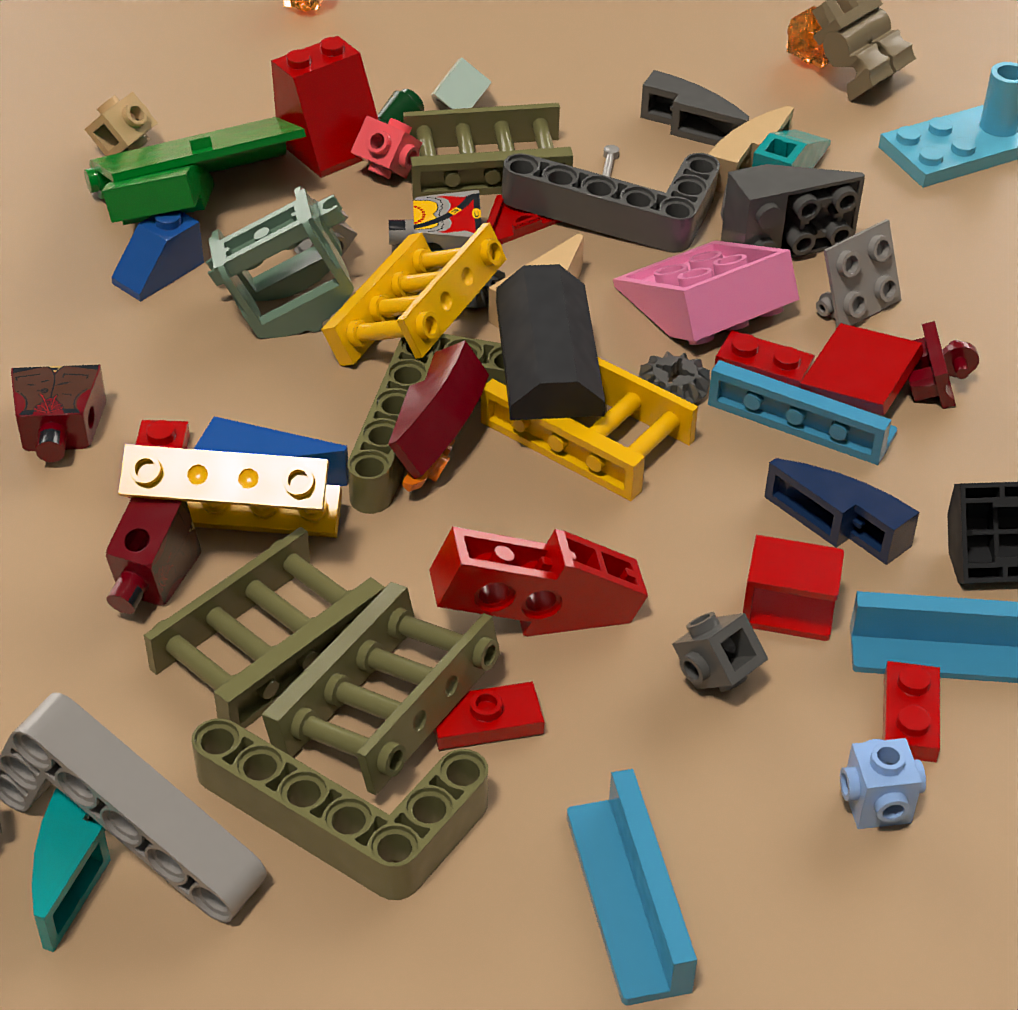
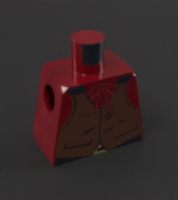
M100 364L11 368L15 415L23 449L36 451V455L45 462H57L64 457L65 450L85 449L91 446L106 405V394Z
M131 498L106 549V559L115 580V584L106 600L115 610L124 614H133L141 600L159 606L167 604L199 558L202 551L187 501Z

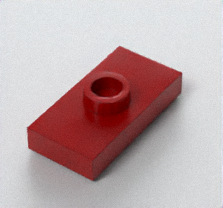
M533 681L468 691L434 729L438 750L544 734L545 722Z

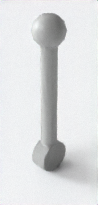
M615 145L604 147L603 156L606 158L602 174L604 176L610 177L613 161L619 157V148Z

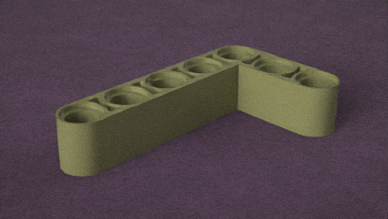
M443 334L423 358L415 359L405 337L400 339L348 460L349 500L354 509L365 514H374L387 509L392 503L405 467L388 443L409 386L425 380L434 353L466 340L488 372L487 382L493 378L506 385L501 343Z
M215 718L205 721L195 729L192 735L191 742L199 783L204 788L380 897L388 900H402L414 894L480 820L488 808V764L483 756L470 749L454 750L443 756L389 815L230 720Z

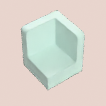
M460 58L432 92L431 96L436 100L440 99L450 109L472 108L492 82L464 58Z

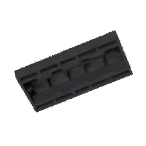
M560 264L522 266L496 288V306L510 420L604 416L605 397L585 284Z
M1018 482L954 484L947 513L948 549L958 583L1018 582Z

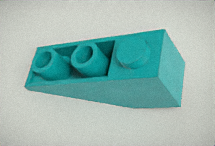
M796 129L771 132L755 150L752 167L771 164L814 168L831 145V140Z

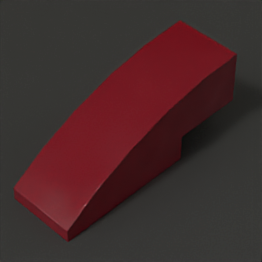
M466 340L435 352L425 380L410 385L388 445L413 479L423 476L454 440L474 410L488 380V372Z

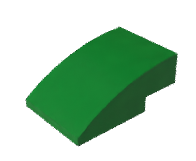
M197 164L117 182L111 181L106 184L102 192L111 222L122 221L123 225L142 222L152 215L176 210L184 213L205 210L215 184L208 170Z

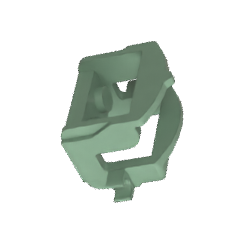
M299 186L294 189L295 201L226 237L217 229L212 232V237L208 238L212 257L206 261V264L211 269V271H208V275L216 286L224 284L227 287L243 317L258 338L286 337L307 330L318 332L322 328V323L335 314L353 293L354 286L341 257L343 252L340 241L331 228L345 220L340 211L342 207L335 195L316 202L315 199H311L305 188L303 189ZM308 237L314 245L255 277H252L248 271L257 268L264 260L283 250H291L297 247ZM329 271L335 277L264 315H261L255 302L277 300L302 292L320 281Z

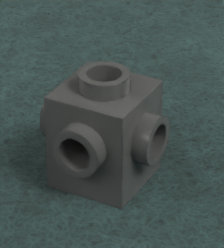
M714 612L703 614L686 625L689 632L672 643L680 659L681 670L687 679L692 682L695 689L718 687L720 692L731 690L745 682L749 673L768 660L745 613L716 617Z

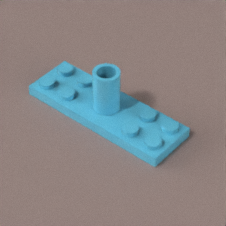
M1001 62L991 68L984 105L882 133L878 147L923 188L1018 160V63Z

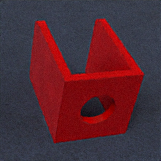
M756 534L743 606V613L746 614L752 628L828 641L831 635L835 601L838 599L844 550Z

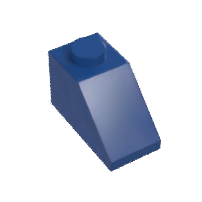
M180 210L152 215L140 222L111 277L112 284L141 302L203 264L204 257L199 221Z

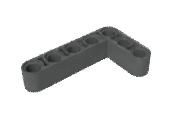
M518 153L510 155L504 160L501 195L506 205L667 252H683L691 246L714 201L720 163L714 156L706 153L688 155L682 162L665 193L533 155Z

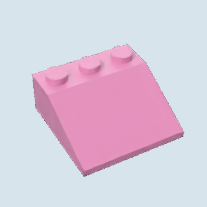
M716 240L613 279L614 287L667 335L688 340L690 345L710 342L714 339V334L722 330L731 331L745 328L749 325V320L757 316L768 317L777 315L784 311L783 306L799 300L790 250Z

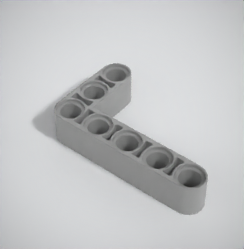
M61 693L50 694L9 736L0 754V800L10 808L25 812L52 784L55 785L200 910L219 922H230L266 879V869L253 852L68 696Z

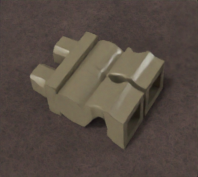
M827 0L812 11L822 28L813 37L818 45L823 43V49L830 64L833 67H853L857 72L855 79L847 83L849 101L857 98L917 59L912 50V43L903 40L900 36V30H891V20L888 14L879 8L883 4L881 0Z

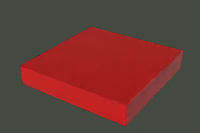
M840 323L800 382L801 389L885 416L922 357V343Z

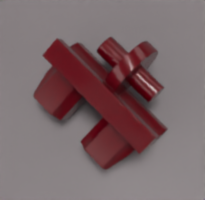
M935 321L924 323L922 328L925 337L913 340L921 342L923 347V355L909 376L914 401L939 396L942 409L956 406L949 376L959 379L967 378L979 364L978 351L971 343L959 340L951 341L949 345L942 349Z

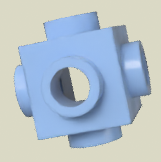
M906 738L891 740L872 739L851 745L847 767H842L840 770V787L843 798L849 802L857 829L912 823L919 793H924L926 789V775L922 762L919 759L914 760Z

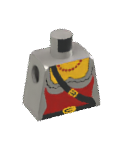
M479 190L416 197L413 200L414 219L389 220V245H400L408 235L423 233L432 252L461 248L482 225Z

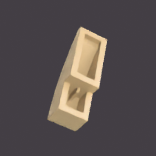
M786 105L757 116L732 130L714 146L708 154L714 156L720 163L716 192L724 194L728 172L752 167L754 152L769 133L791 130L794 107Z

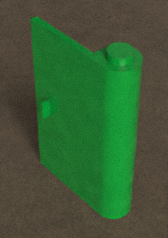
M272 117L91 159L89 163L90 168L84 169V175L89 192H97L99 198L103 199L102 190L111 181L117 182L197 164L203 166L209 173L271 159L286 155V141L306 137L304 128L278 117Z

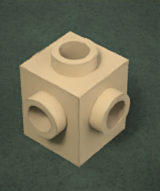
M132 91L121 100L114 95L99 106L97 111L101 115L84 130L104 155L109 156L121 153L126 148L129 150L141 148L151 140L146 133L157 125L158 122L150 114L146 105Z

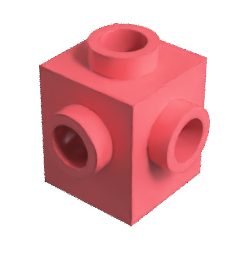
M366 116L351 153L370 163L368 170L379 176L390 179L393 173L407 179L411 170V157L419 156V150L423 142L410 135L412 127L396 119L390 118L388 124Z

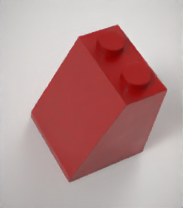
M339 36L324 38L317 44L303 49L292 50L287 55L271 60L275 115L280 119L304 128L306 137L286 141V149L320 178L364 161L351 153L352 147L366 116L376 120L379 119L360 52Z

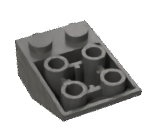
M771 164L728 172L721 241L790 250L791 258L824 251L855 235L865 175L862 172Z

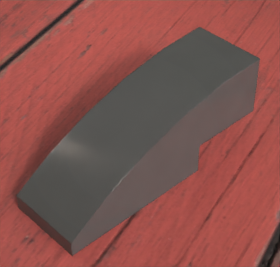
M653 70L643 84L640 118L671 125L670 135L715 146L732 130L749 121V116L731 102L698 84L677 76Z

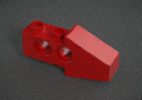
M452 526L429 569L437 607L477 614L485 613L500 618L519 620L523 636L527 637L629 624L648 597L637 559L559 529H555L547 543Z

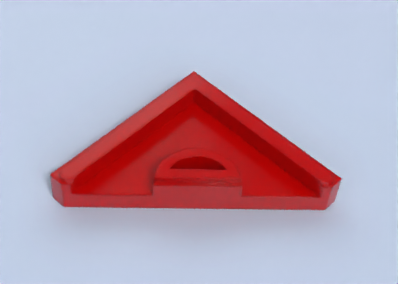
M496 195L486 223L490 222L498 241L504 244L562 221L513 208L503 202L502 195Z

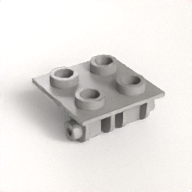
M888 219L824 250L831 292H825L820 295L819 301L816 302V309L821 316L835 318L837 327L840 323L852 326L902 300L890 221Z

